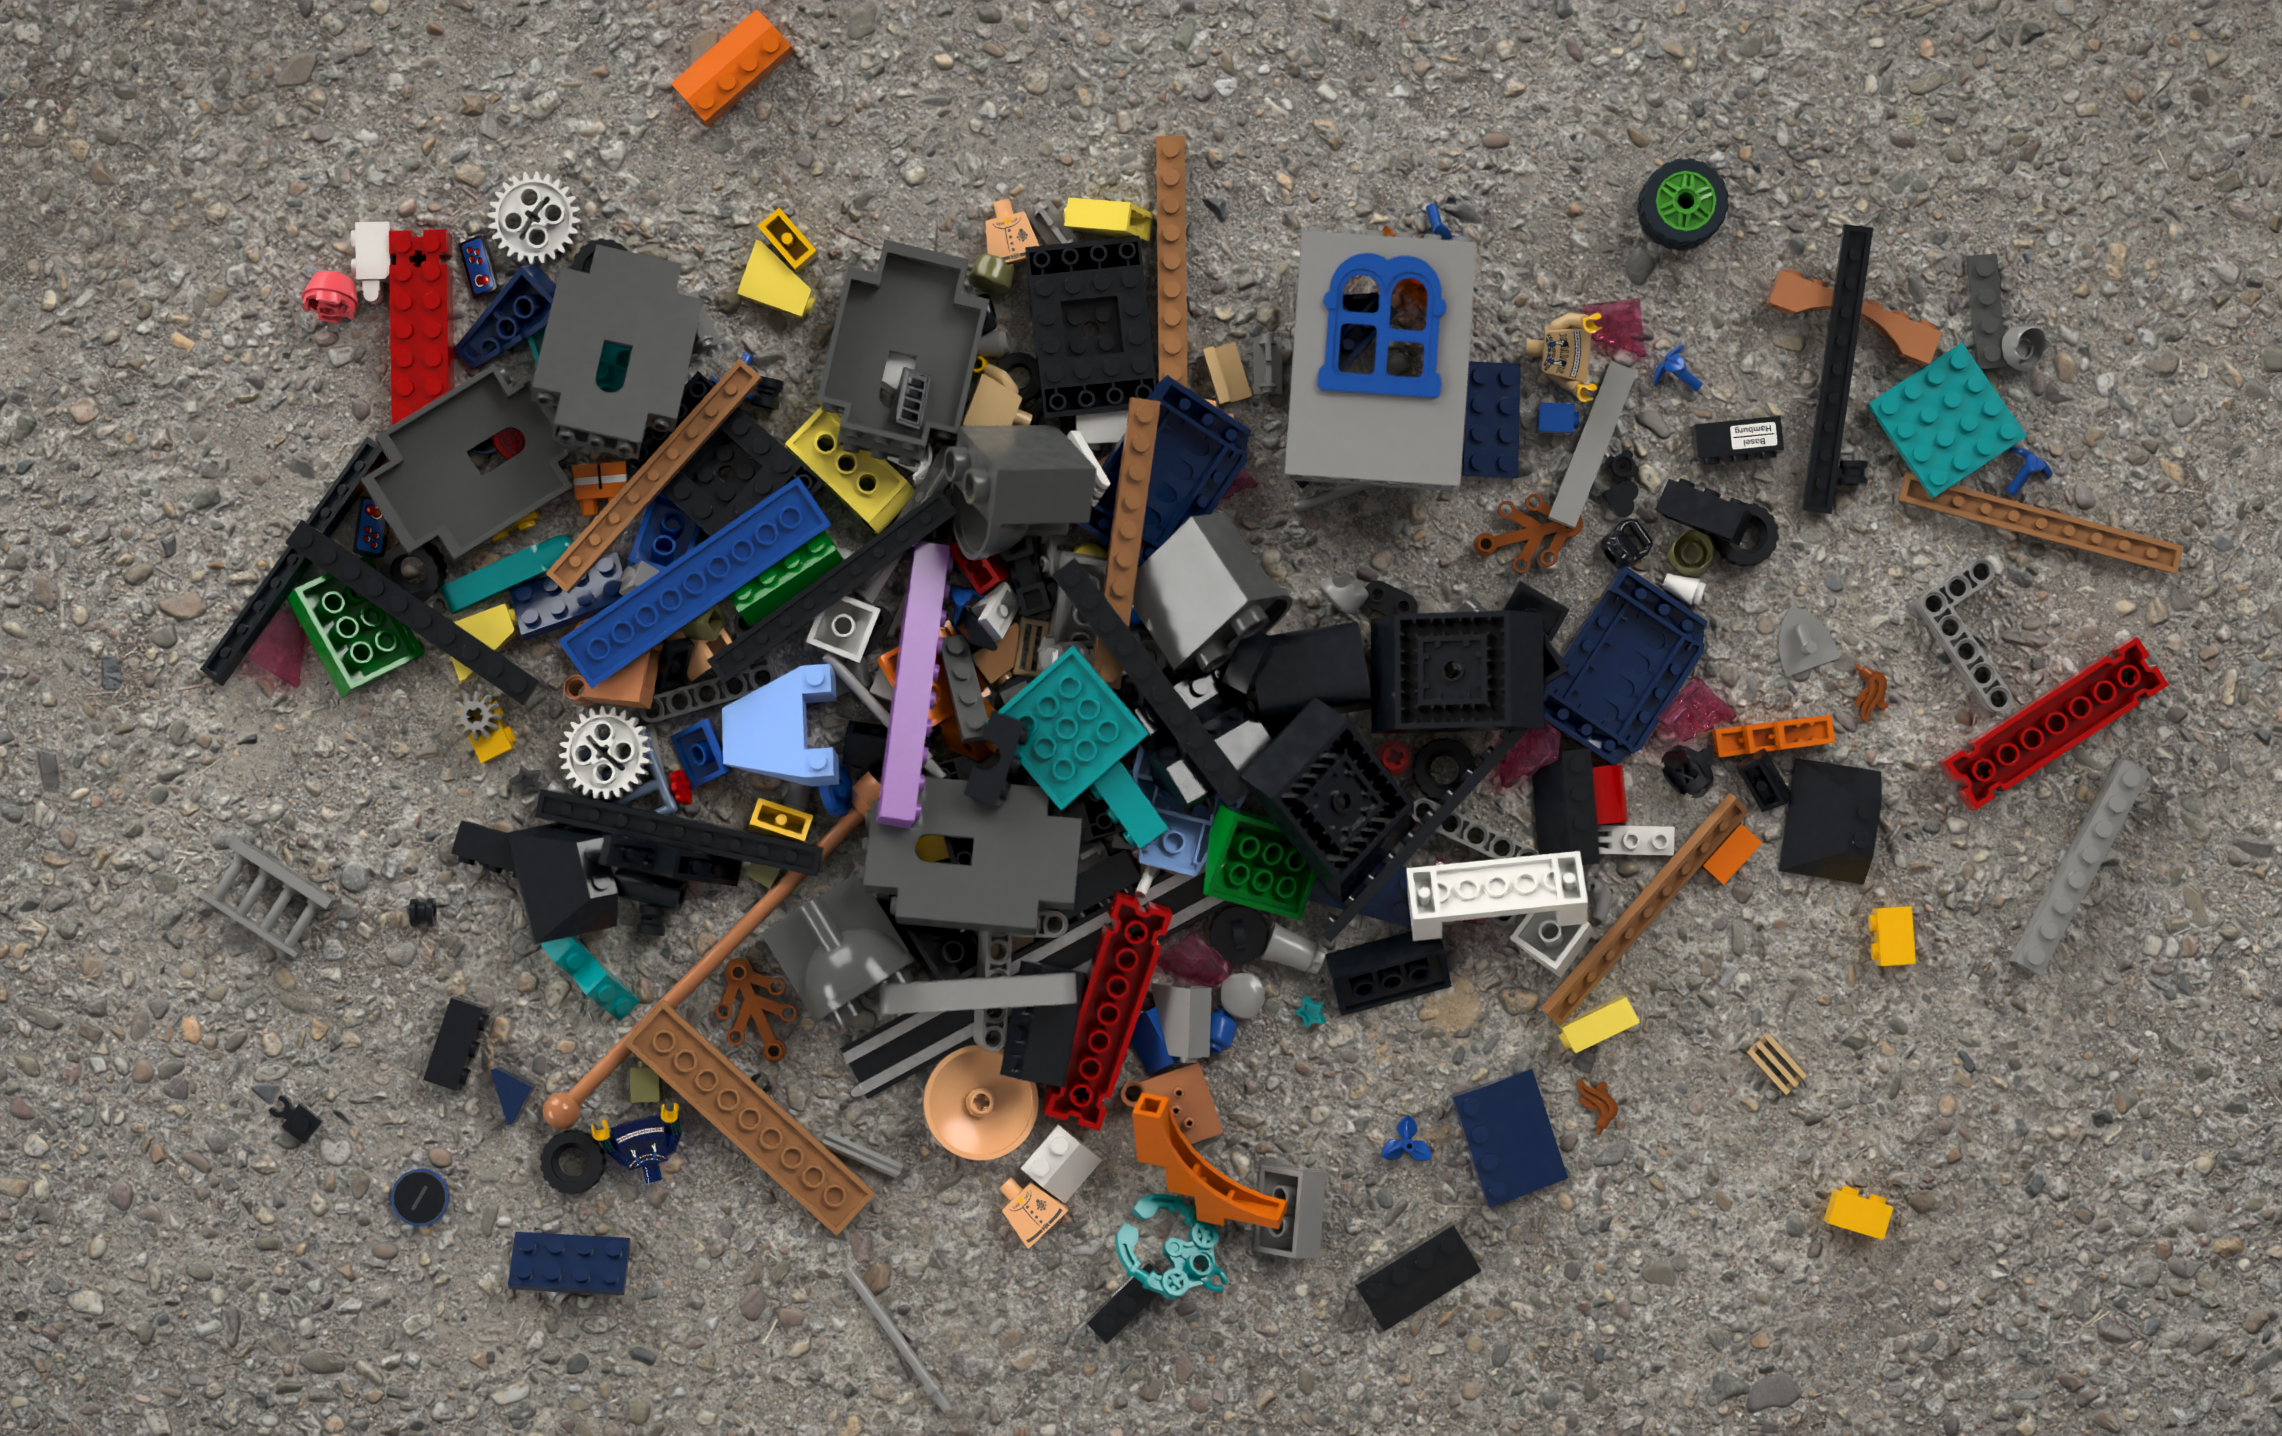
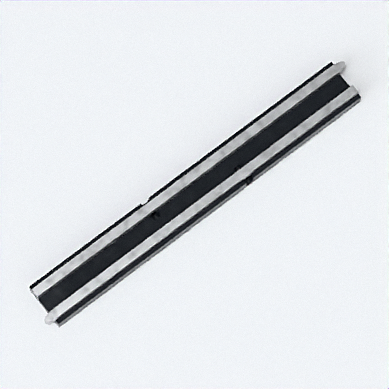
M1207 860L1196 877L1181 873L1174 875L1166 872L1153 879L1144 899L1138 898L1135 895L1136 889L1128 893V895L1137 897L1140 903L1139 906L1146 908L1147 902L1150 901L1171 909L1173 915L1166 936L1158 934L1157 940L1159 942L1233 903L1203 894ZM1111 903L1068 925L1067 931L1062 936L1044 938L1012 955L1010 976H1018L1021 960L1085 972L1087 976L1104 923L1111 925L1113 921L1108 914ZM1134 924V927H1129L1132 935L1136 934L1135 931L1139 933L1141 930L1138 924ZM993 973V974H991L990 977H998V976H997V973ZM1008 1007V1023L1010 1022L1012 1007ZM987 1008V1014L991 1015L996 1008ZM974 1009L904 1013L841 1047L840 1049L847 1064L850 1065L859 1082V1085L851 1091V1095L856 1097L865 1094L868 1099L943 1059L953 1051L974 1042Z

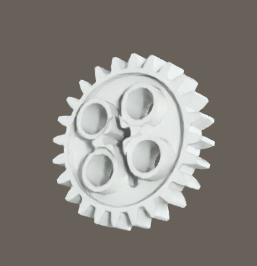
M537 171L533 179H530L526 172L523 173V181H519L513 176L514 185L509 186L507 183H503V187L506 190L504 194L498 191L495 192L496 196L500 199L499 202H490V205L496 209V212L488 213L487 216L495 220L494 223L488 225V228L498 231L492 236V239L494 241L503 240L498 248L501 251L509 248L507 253L509 258H513L518 253L519 263H523L526 257H528L531 265L535 264L536 258H539L541 263L546 265V256H550L554 261H557V251L566 255L567 252L564 245H575L570 236L580 235L574 228V225L582 224V221L574 217V215L580 213L581 209L579 207H572L577 202V198L575 196L567 197L571 192L568 186L560 190L562 186L560 179H557L552 184V176L550 174H547L544 180H541V175ZM530 192L537 193L538 199L536 203L531 206L525 205V196ZM549 197L550 201L542 208L545 198ZM553 208L561 209V217L557 221L548 220V213ZM530 215H538L541 219L540 222H532L529 219ZM514 216H520L522 219L520 227L510 229L508 226L509 220ZM527 230L526 237L520 240L521 234ZM537 232H544L546 235L545 241L540 245H534L532 243L533 235Z
M601 706L600 714L591 708L589 710V718L584 714H579L580 724L571 721L570 724L574 729L573 733L564 731L569 741L560 743L562 747L567 748V752L559 754V757L567 759V763L563 764L561 769L571 771L566 776V779L570 781L576 779L573 785L574 789H580L584 786L583 795L589 796L593 791V798L600 799L603 793L606 800H611L614 792L616 797L622 798V789L632 793V783L642 784L638 777L639 774H649L643 766L644 764H652V761L646 758V754L652 753L653 749L645 747V744L651 741V737L642 736L647 728L644 726L636 727L639 719L636 717L628 720L630 716L628 711L624 710L619 716V708L616 707L611 709L610 714L608 708ZM609 726L610 736L606 740H602L600 731L603 727ZM588 736H592L599 746L607 748L608 754L619 761L625 769L621 771L615 762L604 758V752L589 742ZM629 744L631 754L627 759H623L621 757V749ZM589 747L592 752L591 758L583 762L581 758L582 751ZM610 766L612 776L609 780L604 781L602 771L605 767Z

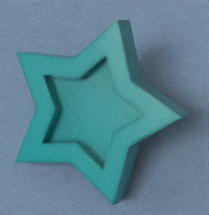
M1305 995L1302 1007L1294 1011L1295 1014L1303 1018L1305 1028L1312 1023L1324 1024L1326 1022L1322 1014L1325 1002H1314Z

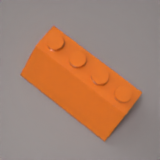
M756 9L675 79L671 85L703 122L710 127L787 60L794 51L780 32Z

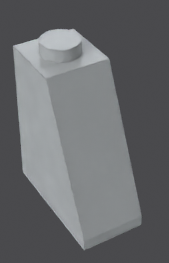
M1177 982L1151 983V990L1168 1055L1180 1057V1062L1197 1063L1198 1058L1209 1057L1212 988Z

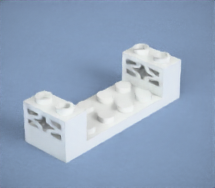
M1580 851L1406 868L1407 897L1413 941L1442 938V922L1547 911H1555L1557 927L1586 924L1588 900Z

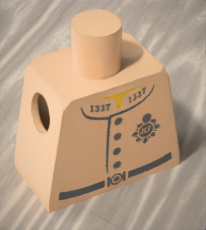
M1010 199L994 202L997 218L986 221L988 254L1004 259L1008 265L1026 262L1025 247L1039 246L1026 213L1019 212L1013 214Z
M1010 1177L999 1188L1010 1200L1003 1207L1002 1211L1028 1249L1069 1209L1064 1203L1032 1180L1022 1189Z

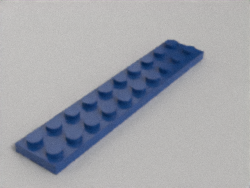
M798 476L561 638L558 642L592 689L832 524Z

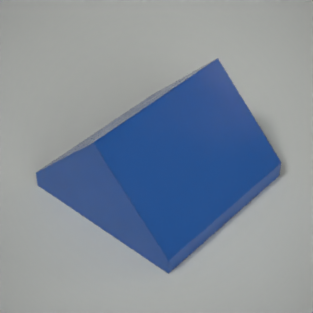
M711 719L701 720L670 736L692 789L733 772L732 767L723 764V746Z
M1156 1005L1139 1014L1130 1042L1150 1075L1175 1063L1180 1057L1168 1055Z

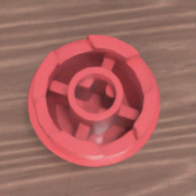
M334 271L315 273L301 295L303 310L305 312L311 310L318 313L317 319L326 322L341 323L342 317L352 320L355 311L359 308L355 282L350 277Z

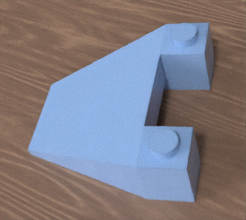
M831 664L800 666L723 707V764L807 786L839 784V757L833 747L808 749L806 703L837 701L836 673Z
M1139 745L1132 778L1170 829L1141 850L1138 847L1139 863L1196 877L1207 860L1210 829L1219 804L1226 805V803L1216 792L1215 807L1212 814L1206 813V806L1197 805L1193 808L1191 814H1186L1181 802L1153 783L1149 757L1142 746ZM1246 794L1230 807L1239 809L1245 800Z

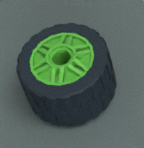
M1691 158L1675 159L1672 162L1663 164L1649 177L1638 197V219L1640 225L1644 228V232L1656 244H1660L1670 250L1693 249L1699 244L1705 243L1723 224L1726 212L1728 211L1729 195L1723 178L1717 174L1718 172L1714 168L1709 167L1707 163ZM1678 200L1686 202L1688 209L1681 208Z

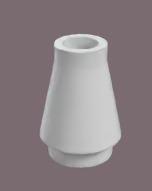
M1667 573L1662 589L1689 605H1692V603L1699 605L1707 584L1700 582L1701 579Z

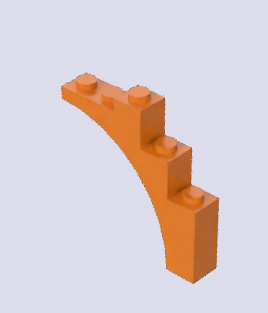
M1141 1093L1132 1112L1137 1162L1165 1167L1167 1191L1194 1196L1197 1221L1225 1226L1227 1219L1279 1229L1287 1211V1200L1252 1190L1221 1173L1209 1164L1183 1135L1173 1115L1170 1099L1168 1097Z

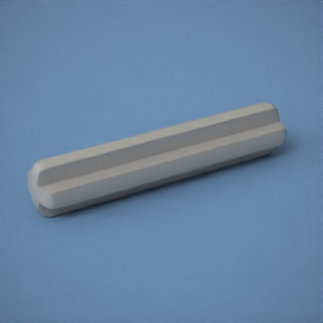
M827 1132L821 1142L829 1150L894 1178H898L903 1169L901 1162L831 1132Z

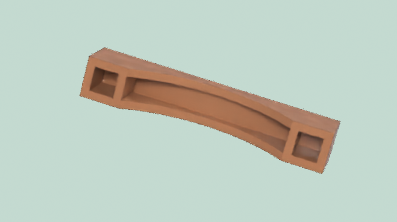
M1786 269V272L1781 270L1776 275L1765 306L1790 316L1807 311L1831 310L1833 290L1829 288L1828 283L1822 280L1813 279L1811 282L1802 278L1803 274L1796 270ZM1867 299L1866 302L1862 303L1860 319L1879 331L1890 343L1899 358L1922 367L1928 366L1931 363L1942 334L1941 331L1936 330L1935 324L1920 320L1919 323L1909 319L1910 315L1899 310L1889 312L1882 309L1883 305L1873 300Z

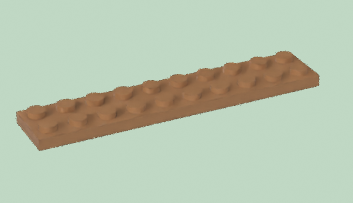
M664 1000L655 1007L623 1042L836 1236L876 1194L869 1185Z

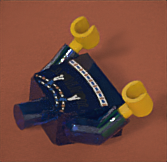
M674 1103V1111H667L665 1104H662L661 1114L615 1125L610 1128L611 1132L609 1131L608 1122L602 1120L604 1127L602 1130H597L594 1128V1125H591L592 1135L594 1139L600 1141L605 1151L620 1166H627L629 1171L642 1168L646 1184L662 1180L659 1163L671 1159V1155L677 1150L682 1135L678 1117L679 1105Z

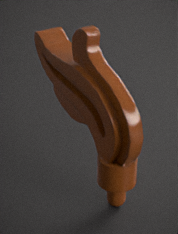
M1856 664L1854 667L1859 671L1858 675L1866 680L1867 685L1858 694L1855 705L1856 707L1860 706L1862 721L1868 722L1869 715L1875 705L1880 709H1885L1889 706L1884 701L1887 681L1883 673L1872 671L1866 665L1862 667Z
M1578 1079L1576 1082L1577 1089L1586 1098L1583 1099L1579 1096L1578 1100L1586 1108L1598 1111L1600 1117L1596 1123L1598 1126L1596 1134L1600 1135L1603 1129H1607L1610 1121L1616 1117L1618 1113L1617 1104L1605 1089L1606 1082L1598 1083L1596 1090L1585 1085L1582 1079Z

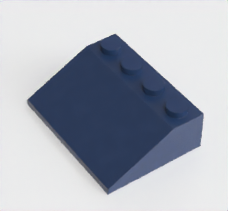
M1532 1068L1450 1095L1485 1203L1488 1207L1517 1199L1568 1178Z

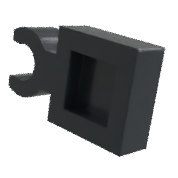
M280 1095L278 1099L284 1103V1110L278 1111L276 1108L271 1107L269 1109L270 1114L277 1118L283 1117L286 1119L281 1127L300 1142L306 1144L324 1120L302 1103L293 1108L291 1100L285 1095Z

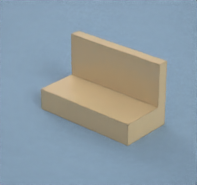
M1235 342L1217 348L1212 346L1203 349L1202 353L1219 407L1252 397Z

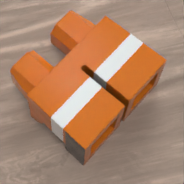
M626 461L600 463V465L585 464L571 466L574 478L575 499L580 502L584 517L598 516V501L609 500L610 502L629 481L630 465Z

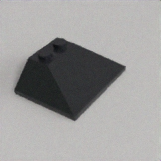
M1795 758L1778 871L1864 885L1874 856L1882 804L1881 771Z
M556 822L506 833L534 945L617 926L618 891L611 866L599 864L604 839L600 831Z

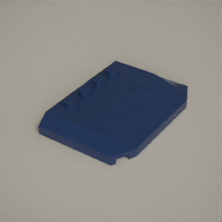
M1169 375L1157 384L1147 399L1160 401L1161 403L1138 563L1141 565L1192 516L1208 515L1213 512L1245 465L1248 455L1247 444L1251 430ZM1125 433L1101 467L1110 481L1109 487L1104 489L1105 493L1099 498L1097 505L1091 506L1089 523H1077L1108 544H1110Z
M1622 566L1612 577L1561 656L1568 672L1544 686L1545 721L1587 749H1591L1593 753L1611 765H1615L1626 756L1639 751L1702 656L1705 644L1703 643L1704 630L1707 627V620L1628 567Z

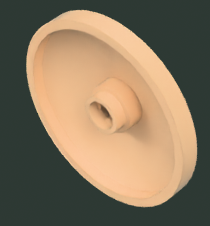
M978 1045L960 1048L944 1057L928 1077L923 1094V1111L927 1126L934 1138L945 1149L957 1156L970 1160H991L1002 1157L1020 1146L1030 1134L1035 1124L1039 1106L1035 1082L1000 1075L1004 1049L991 1052Z

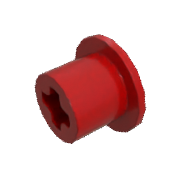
M1387 740L1376 751L1377 758L1391 776L1402 775L1411 766V750L1407 744L1400 740Z

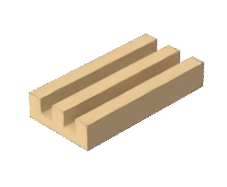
M1021 617L1015 667L1013 668L1014 675L1036 678L1041 674L1038 663L1036 672L1031 671L1037 628L1038 626L1043 627L1042 641L1044 636H1048L1049 621ZM1026 624L1032 625L1026 667L1025 670L1020 669Z
M1766 1033L1746 1052L1785 1095L1793 1087H1796L1802 1079L1807 1077L1804 1071L1769 1033ZM1766 1042H1768L1774 1048V1050L1784 1059V1061L1795 1071V1073L1797 1074L1796 1077L1793 1078V1076L1764 1046ZM1758 1049L1789 1081L1786 1086L1755 1053Z

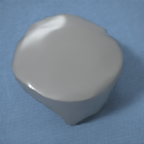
M2016 326L2010 328L2003 336L2002 354L2007 364L2011 367L2028 372L2039 364L2045 350L2051 346L2052 342L2048 340L2045 336V331L2036 326Z
M1349 572L1339 577H1328L1320 582V587L1329 601L1338 610L1346 614L1353 615L1369 596L1368 591L1358 581L1351 580Z
M1237 973L1228 976L1224 980L1221 990V1001L1224 1009L1230 1015L1239 1019H1249L1256 1016L1264 1004V986L1260 979L1253 974Z

